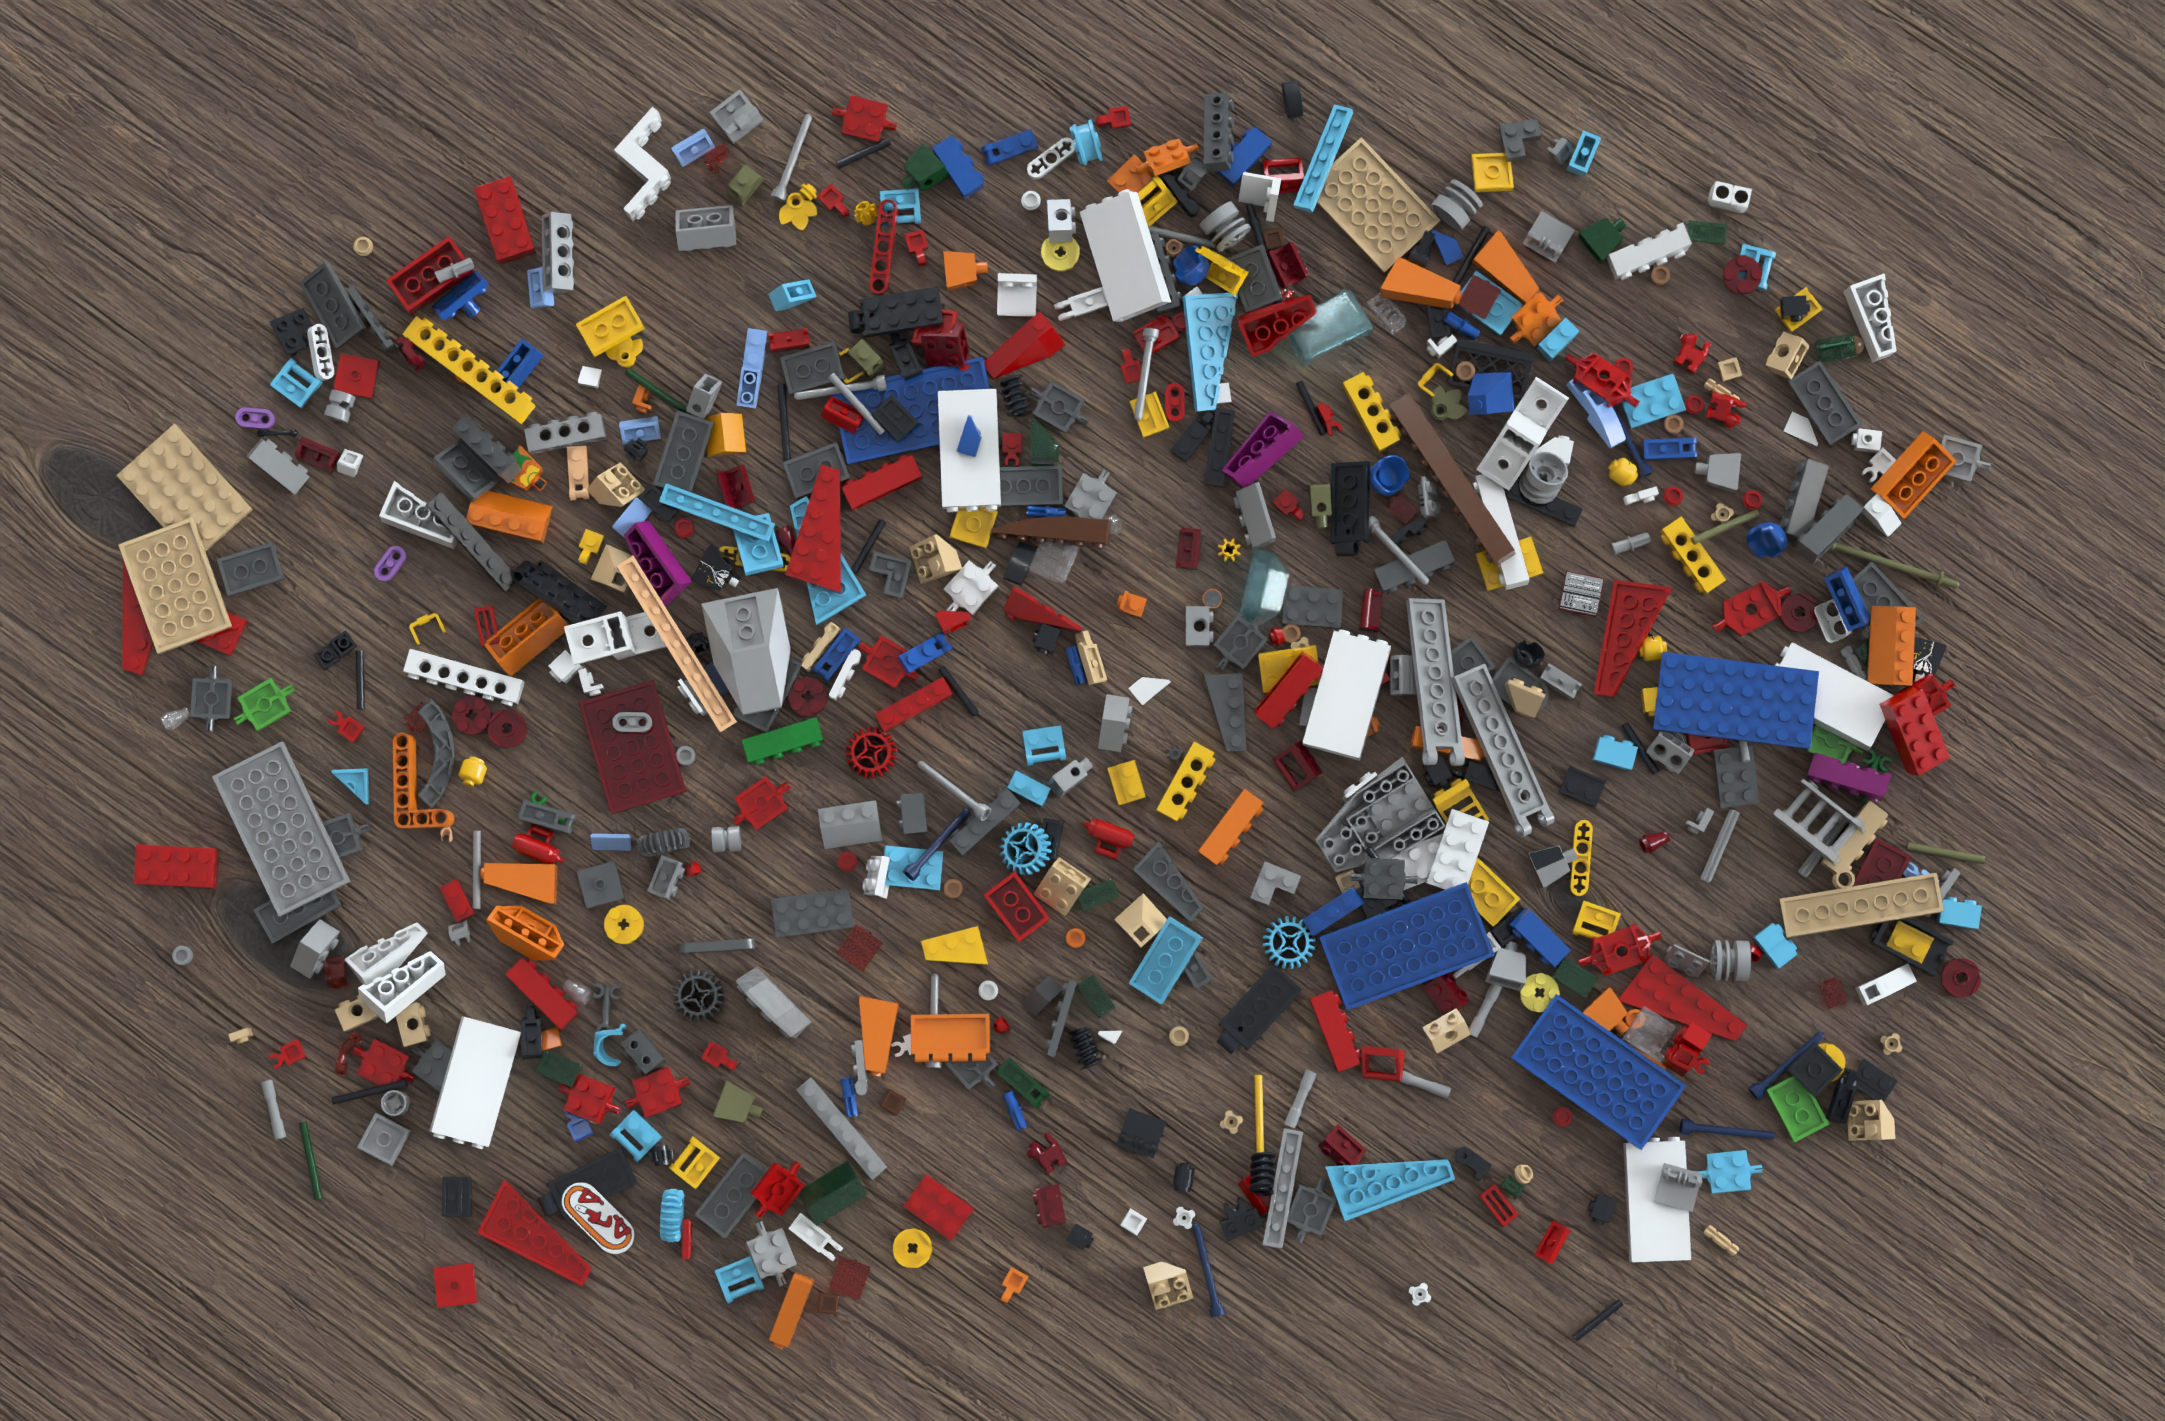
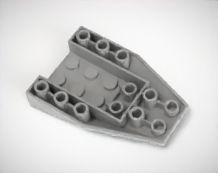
M778 588L701 603L714 666L743 716L782 708L791 649Z
M1401 757L1356 791L1317 836L1315 841L1334 871L1339 872L1365 865V858H1370L1365 852V849L1369 846L1374 849L1379 858H1395L1444 828L1445 824L1409 766Z
M755 967L736 980L737 988L742 994L747 996L746 1000L753 1007H759L762 1010L760 1014L768 1022L773 1021L780 1027L778 1030L786 1038L792 1037L796 1039L812 1023L758 967Z

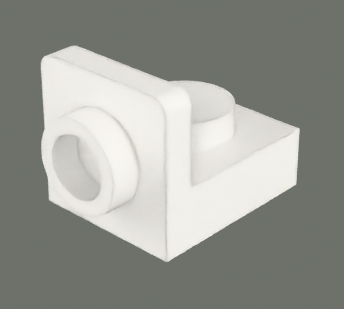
M1453 335L1449 338L1445 336L1437 343L1438 347L1429 339L1426 342V349L1430 355L1436 356L1439 359L1456 345L1457 339Z
M586 668L578 670L585 695L589 694L591 697L601 694L600 691L604 690L602 684L591 686L594 683L592 673H588Z

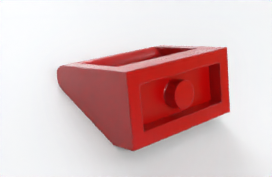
M1301 157L1263 160L1264 176L1281 178L1279 194L1299 192L1304 180ZM1298 165V173L1269 175L1268 168Z
M942 610L935 614L945 636L971 623V616L968 612Z
M1362 1046V1077L1401 1082L1405 1051ZM1370 1055L1394 1057L1396 1073L1369 1071Z

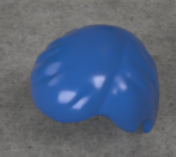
M1195 245L1183 249L1173 261V266L1176 270L1174 274L1179 282L1184 285L1193 286L1200 283L1209 272L1208 259L1195 251L1196 248H1199Z
M1388 455L1382 458L1370 470L1371 487L1375 492L1383 496L1397 493L1410 479L1408 465L1403 458L1396 455Z
M1772 522L1761 523L1752 528L1746 535L1748 547L1759 558L1764 556H1770V558L1777 557L1783 553L1788 545V539L1784 530Z

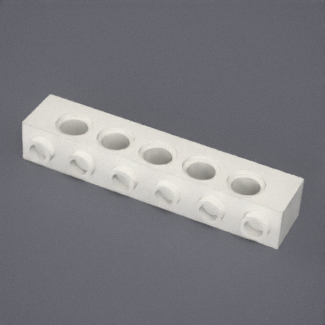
M413 649L409 650L403 670L405 673H408L407 677L416 680H419V677L426 678L427 683L438 685V682L445 684V688L455 691L458 687L464 689L463 693L475 696V693L483 694L482 698L494 701V698L502 700V704L512 706L513 703H519L525 683L517 678ZM425 663H430V671L423 673L422 666ZM448 668L450 671L449 676L441 678V670ZM464 673L467 674V682L460 683V675ZM480 679L487 680V685L483 689L478 688V681ZM505 684V692L498 694L496 692L497 686Z

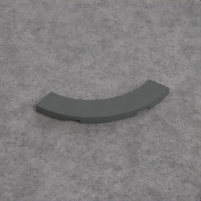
M431 698L417 712L426 723L434 745L432 771L426 784L417 794L430 809L443 795L454 765L452 732L443 712Z

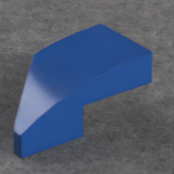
M1430 230V232L1436 234L1433 240L1439 249L1445 265L1464 258L1456 239L1435 230Z
M972 415L967 417L957 452L976 457L982 437L980 436V430L973 421Z

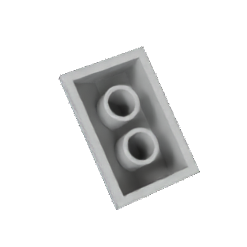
M733 205L676 210L678 250L691 251L693 249H711L713 247L736 245Z
M1257 482L1236 491V497L1233 498L1236 509L1239 508L1241 516H1239L1241 527L1246 528L1247 534L1244 537L1247 546L1251 545L1253 550L1273 544L1276 536L1260 483Z
M876 800L818 809L824 849L883 841Z

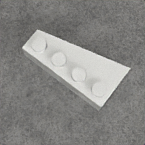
M1684 223L1678 224L1674 231L1670 232V230L1666 229L1660 232V234L1655 236V239L1648 237L1638 242V246L1632 244L1609 254L1606 259L1615 280L1621 278V280L1627 279L1632 276L1631 273L1639 271V273L1645 272L1650 269L1649 266L1657 264V266L1663 265L1671 257L1678 259L1686 255L1685 252H1687L1692 242Z
M1885 274L1851 285L1843 291L1872 363L1887 358L1896 352L1894 331L1890 320L1891 311L1887 300L1888 292L1885 287Z
M394 481L379 515L381 521L454 549L457 540L425 506L427 503Z
M430 951L408 962V965L400 969L396 968L390 974L382 978L378 977L366 986L358 987L360 1000L387 1024L446 975L444 963Z

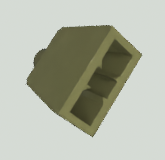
M744 165L729 183L727 196L743 207L764 182L765 178L751 167Z
M862 339L846 353L871 380L885 368L882 359Z
M1330 484L1308 485L1310 515L1316 519V528L1328 527L1327 516L1332 515ZM1319 503H1323L1324 509L1322 511L1317 509Z
M726 1081L713 1116L746 1123L748 1116L760 1119L763 1108L753 1105L755 1096Z

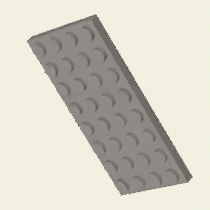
M280 742L212 776L279 917L351 882L284 742Z

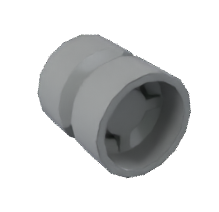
M332 389L328 399L331 403L326 406L323 416L338 422L348 423L351 415L349 409L353 408L356 397Z
M731 826L727 830L724 827H712L713 853L724 852L727 848L730 852L741 851L740 826Z
M388 1091L381 1099L382 1110L391 1116L404 1115L409 1110L411 1104L409 1096L403 1091Z

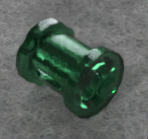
M1508 1174L1499 1189H1504L1516 1200L1525 1185H1520Z

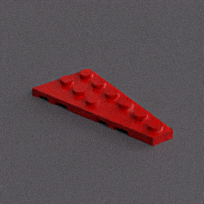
M821 465L785 576L841 593L840 470Z
M123 559L122 669L143 676L153 646V640Z
M1614 580L1594 689L1595 695L1615 697L1672 590L1671 587Z
M1651 954L1648 961L1645 962L1618 998L1622 1003L1689 1025L1693 1022L1707 1032L1732 1041H1736L1747 1026L1654 954Z
M504 1180L477 1233L584 1286L592 1267Z

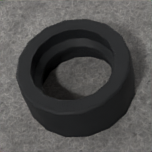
M1298 81L1283 82L1282 94L1287 118L1302 117L1303 104Z

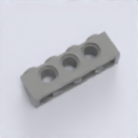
M549 212L542 215L543 292L564 294L573 290L574 260L572 258L573 222L571 214Z
M597 412L585 414L586 417L582 418L571 416L566 418L567 421L551 420L547 422V425H529V428L524 429L528 452L533 455L607 440L603 417L601 414H597ZM583 424L589 425V430L586 433L579 432V428ZM564 428L570 429V434L566 437L560 435L561 430ZM544 432L551 433V437L547 441L541 439Z

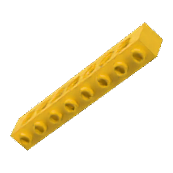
M416 316L402 335L406 338L408 337L412 343L520 424L525 421L536 407L531 402L532 397L524 391L521 394L517 392L518 387L510 381L505 383L502 380L504 377L496 370L493 373L489 371L490 366L482 360L477 362L474 359L476 356L468 349L464 352L460 349L462 345L452 338L449 341L444 331L440 328L437 330L433 329L432 326L434 324L424 317L421 320ZM431 334L429 339L425 340L426 336ZM445 344L444 348L439 351L440 346ZM459 355L458 359L453 361L454 357ZM473 365V368L467 372V369ZM484 376H487V379L484 382H481L482 378ZM501 386V390L495 393L496 389ZM515 397V401L510 404V400Z

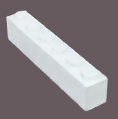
M1484 474L1475 477V483H1472L1473 488L1516 553L1498 565L1500 569V574H1498L1499 582L1501 585H1504L1505 590L1528 585L1529 576L1504 489Z

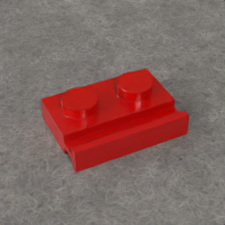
M1167 314L1132 332L1143 353L1146 343L1143 337L1144 328L1159 330L1158 339L1153 342L1152 354L1180 339Z

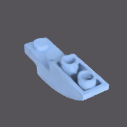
M748 328L736 406L756 408L768 331Z
M1573 380L1569 381L1566 386L1589 414L1587 420L1608 447L1612 448L1625 441L1624 432L1612 407H1607L1608 401L1577 381L1576 384H1573Z

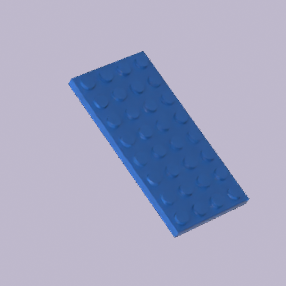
M983 357L967 360L965 365L970 364V368L966 371L960 370L959 367L937 366L923 369L922 375L907 381L904 380L902 374L885 377L887 386L885 391H878L874 388L853 391V395L871 414L890 395H893L919 424L904 436L899 443L887 430L879 435L865 418H863L855 434L839 427L847 465L940 446L938 391L990 389ZM842 393L833 395V397L854 407Z
M1662 652L1653 730L1810 749L1819 671Z
M1467 882L1319 936L1347 1010L1495 956Z
M1557 994L1511 1057L1513 1061L1639 1150L1643 1149L1686 1087L1681 1081Z

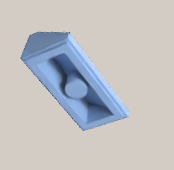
M702 129L671 149L681 166L684 167L713 150L715 146L705 129Z
M543 267L527 270L530 308L554 306L553 292H543Z
M658 416L619 422L623 445L627 444L631 439L635 441L638 438L642 441L661 439Z
M636 497L612 528L624 537V534L635 523L644 522L653 510Z
M591 834L592 849L630 851L632 849V836L629 834Z

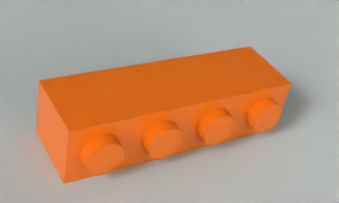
M1244 789L1199 849L1198 853L1215 866L1219 863L1223 865L1229 857L1226 854L1230 847L1235 849L1240 842L1239 835L1242 831L1246 834L1252 826L1250 823L1251 819L1254 816L1258 818L1264 810L1261 807L1264 802Z

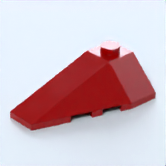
M1309 294L1238 316V325L1251 357L1273 349L1276 344L1313 317L1317 310Z
M1039 312L984 361L985 370L993 379H997L1040 360L1050 358L1065 346V343L1050 322Z
M1015 586L1003 608V611L1006 612L1005 616L1013 621L1018 619L1038 625L1043 623L1054 628L1078 633L1082 631L1081 626L1061 614H1055V611L1049 606L1039 605L1036 598Z

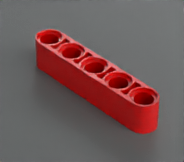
M890 199L883 200L879 206L870 276V289L879 295L886 293L889 288L898 217V206ZM888 203L894 206L890 214L884 212V206ZM887 222L890 223L891 230L888 233H883L882 225ZM882 242H887L889 245L886 252L879 250V245ZM880 261L886 263V269L882 272L877 270V264ZM878 280H882L884 283V287L880 291L874 288V284Z

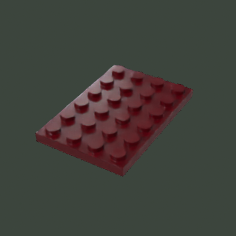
M654 680L578 702L611 814L687 792ZM620 712H644L651 717L652 727L644 733L619 732L613 726V718ZM625 719L620 721L621 726H625L627 723ZM640 720L639 725L645 726L646 720Z

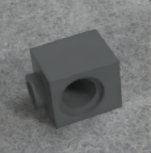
M1195 157L1190 164L1186 165L1177 180L1193 191L1203 181L1208 171L1205 165Z

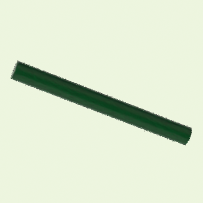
M628 368L625 375L676 410L691 415V413L686 411L687 407L632 369Z
M307 1121L301 1122L299 1126L314 1199H323Z

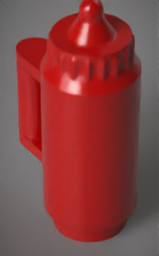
M1093 818L1091 822H1082V825L1087 829V834L1098 839L1094 852L1114 860L1117 859L1121 848L1130 849L1135 837L1131 831L1100 819L1096 820ZM1101 841L1118 847L1117 851L1115 852L1100 846Z
M535 824L530 826L527 835L517 833L511 847L516 852L544 864L564 862V859L559 855L560 851L549 844L554 832ZM532 832L547 838L546 842L531 837Z

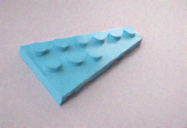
M1239 292L1236 295L1216 293L1183 296L1195 412L1216 410L1220 391L1218 384H1220L1221 375H1223V364L1227 355L1232 330L1231 324L1235 315V304Z
M807 496L790 505L797 537L809 503ZM842 554L841 593L807 583L816 625L867 596Z
M1448 1159L1325 1167L1345 1221L1455 1180Z

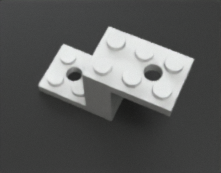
M654 107L646 113L614 149L618 159L646 182L624 207L627 217L633 222L644 215V209L649 204L652 205L657 200L658 193L661 190H666L671 183L668 170L641 148L649 140L648 136L652 132L655 133L661 127L662 119Z
M1536 377L1476 470L1505 489L1510 490L1541 444L1546 432L1569 397ZM1540 399L1546 401L1547 407H1538L1537 401ZM1504 459L1508 462L1509 466L1502 468L1499 466L1498 461Z
M620 611L564 626L574 665L611 655L617 660L662 649L666 645L657 631L653 636L645 634L646 627L653 626L645 612L626 617ZM590 635L593 637L594 642L591 646L583 644L585 636Z

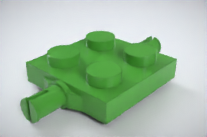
M269 678L238 697L244 713L235 717L234 720L239 725L248 719L259 732L292 712L285 696L294 692L295 689L290 684L281 690L277 687L273 678Z
M1815 725L1813 728L1811 747L1807 750L1808 753H1819L1841 760V764H1845L1851 751L1863 755L1864 749L1818 725Z

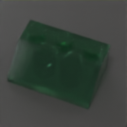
M1031 419V466H1055V462H1059V444H1055V438L1036 419Z
M849 1161L807 1185L799 1193L816 1226L868 1195Z

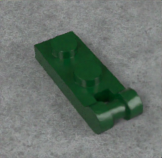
M1011 1058L997 1071L1002 1078L1037 1109L1042 1105L1041 1102L1044 1098H1048L1051 1095ZM1036 1088L1039 1093L1034 1098L1030 1093Z

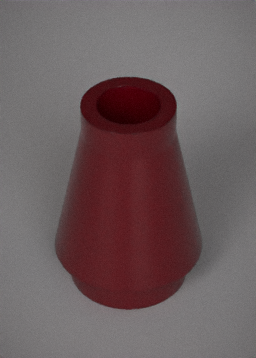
M789 525L776 530L775 533L776 539L786 550L787 554L790 555L793 552L796 541L793 529H790Z
M1666 831L1647 834L1639 839V844L1644 853H1652L1669 842L1670 837Z

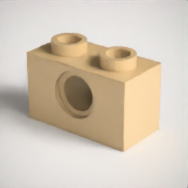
M1783 331L1781 337L1776 341L1772 354L1767 358L1766 366L1772 373L1792 380L1809 345L1803 338Z
M359 995L356 996L357 1000L353 1002L346 1000L338 1004L339 1008L335 1009L344 1031L348 1032L379 1018L360 1000ZM357 1005L363 1008L360 1016L354 1014V1008Z
M417 1002L410 1004L396 1015L404 1047L429 1041L428 1036H431L429 1025H425L423 1018L426 1017L424 1006H420V1003ZM412 1019L418 1021V1027L415 1030L409 1027V1022Z
M1457 1008L1422 1027L1436 1053L1471 1035L1465 1020Z

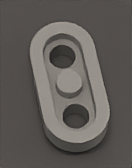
M620 712L614 716L613 726L619 732L644 733L651 729L652 719L644 712ZM622 719L627 721L625 726L620 725ZM640 720H646V725L640 726Z

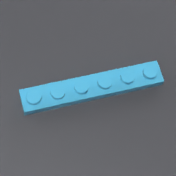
M1334 104L1293 204L1296 209L1313 213L1353 115L1351 108Z
M665 484L659 500L660 503L769 542L775 526L773 522L669 484Z

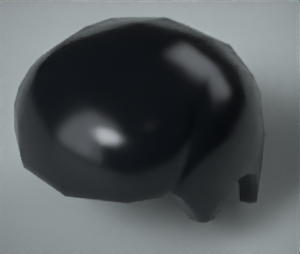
M1526 640L1515 645L1513 656L1520 666L1534 668L1542 662L1545 652L1538 643L1527 644Z

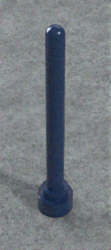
M1612 406L1623 429L1624 442L1637 465L1639 479L1645 478L1652 474L1653 470L1650 465L1644 463L1618 412Z
M964 808L915 863L908 864L904 868L903 873L907 878L912 881L918 878L921 871L920 868L968 817L971 812L969 808Z
M1818 1032L1761 1083H1753L1748 1088L1749 1092L1757 1100L1761 1099L1764 1096V1092H1766V1088L1787 1071L1786 1069L1813 1042L1818 1044L1824 1038V1033Z
M1684 1118L1680 1122V1134L1685 1135L1693 1132H1704L1762 1139H1773L1775 1137L1774 1132L1694 1124V1121Z
M1194 1223V1236L1212 1304L1210 1305L1211 1310H1209L1210 1317L1226 1314L1225 1307H1222L1218 1300L1200 1224Z

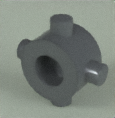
M1171 746L1172 749L1167 754V758H1171L1177 763L1184 752L1175 746Z

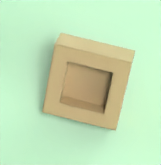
M1737 357L1717 363L1723 382L1742 376Z
M1353 868L1335 876L1342 893L1352 887L1360 888L1358 881H1350V875L1354 873Z
M245 1028L228 1035L231 1042L237 1041V1044L249 1041L248 1037L253 1036L251 1028Z

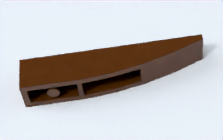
M1071 516L1042 517L992 528L991 533L996 535L997 539L1007 540L1008 537H1015L1017 541H1027L1028 538L1034 539V542L1046 543V540L1054 541L1053 544L1065 545V542L1073 543V546L1084 547V544H1091L1093 548L1103 549V546H1109L1111 522L1103 519Z

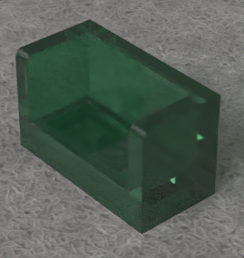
M1567 957L1561 960L1551 976L1581 995L1580 997L1583 999L1588 996L1598 980L1597 977Z
M1094 975L1077 985L1099 1019L1115 1008V1005Z
M545 1050L536 1072L573 1087L584 1065Z

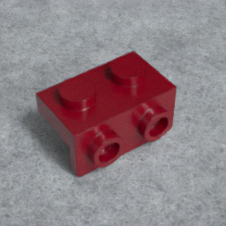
M1289 242L1285 246L1267 253L1271 267L1282 289L1300 283L1308 277L1307 268L1303 264L1299 251L1293 242Z
M744 465L716 473L717 485L721 489L724 505L739 509L755 502Z
M1450 973L1436 977L1423 987L1424 991L1443 1015L1456 1008L1460 1010L1469 1002L1466 992L1460 989L1456 984L1455 978Z

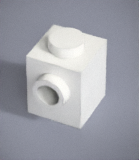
M1858 429L1855 434H1852L1851 445H1854L1853 451L1878 453L1881 447L1882 431Z

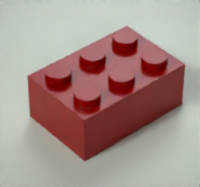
M1015 871L983 895L1019 943L1050 920V917Z

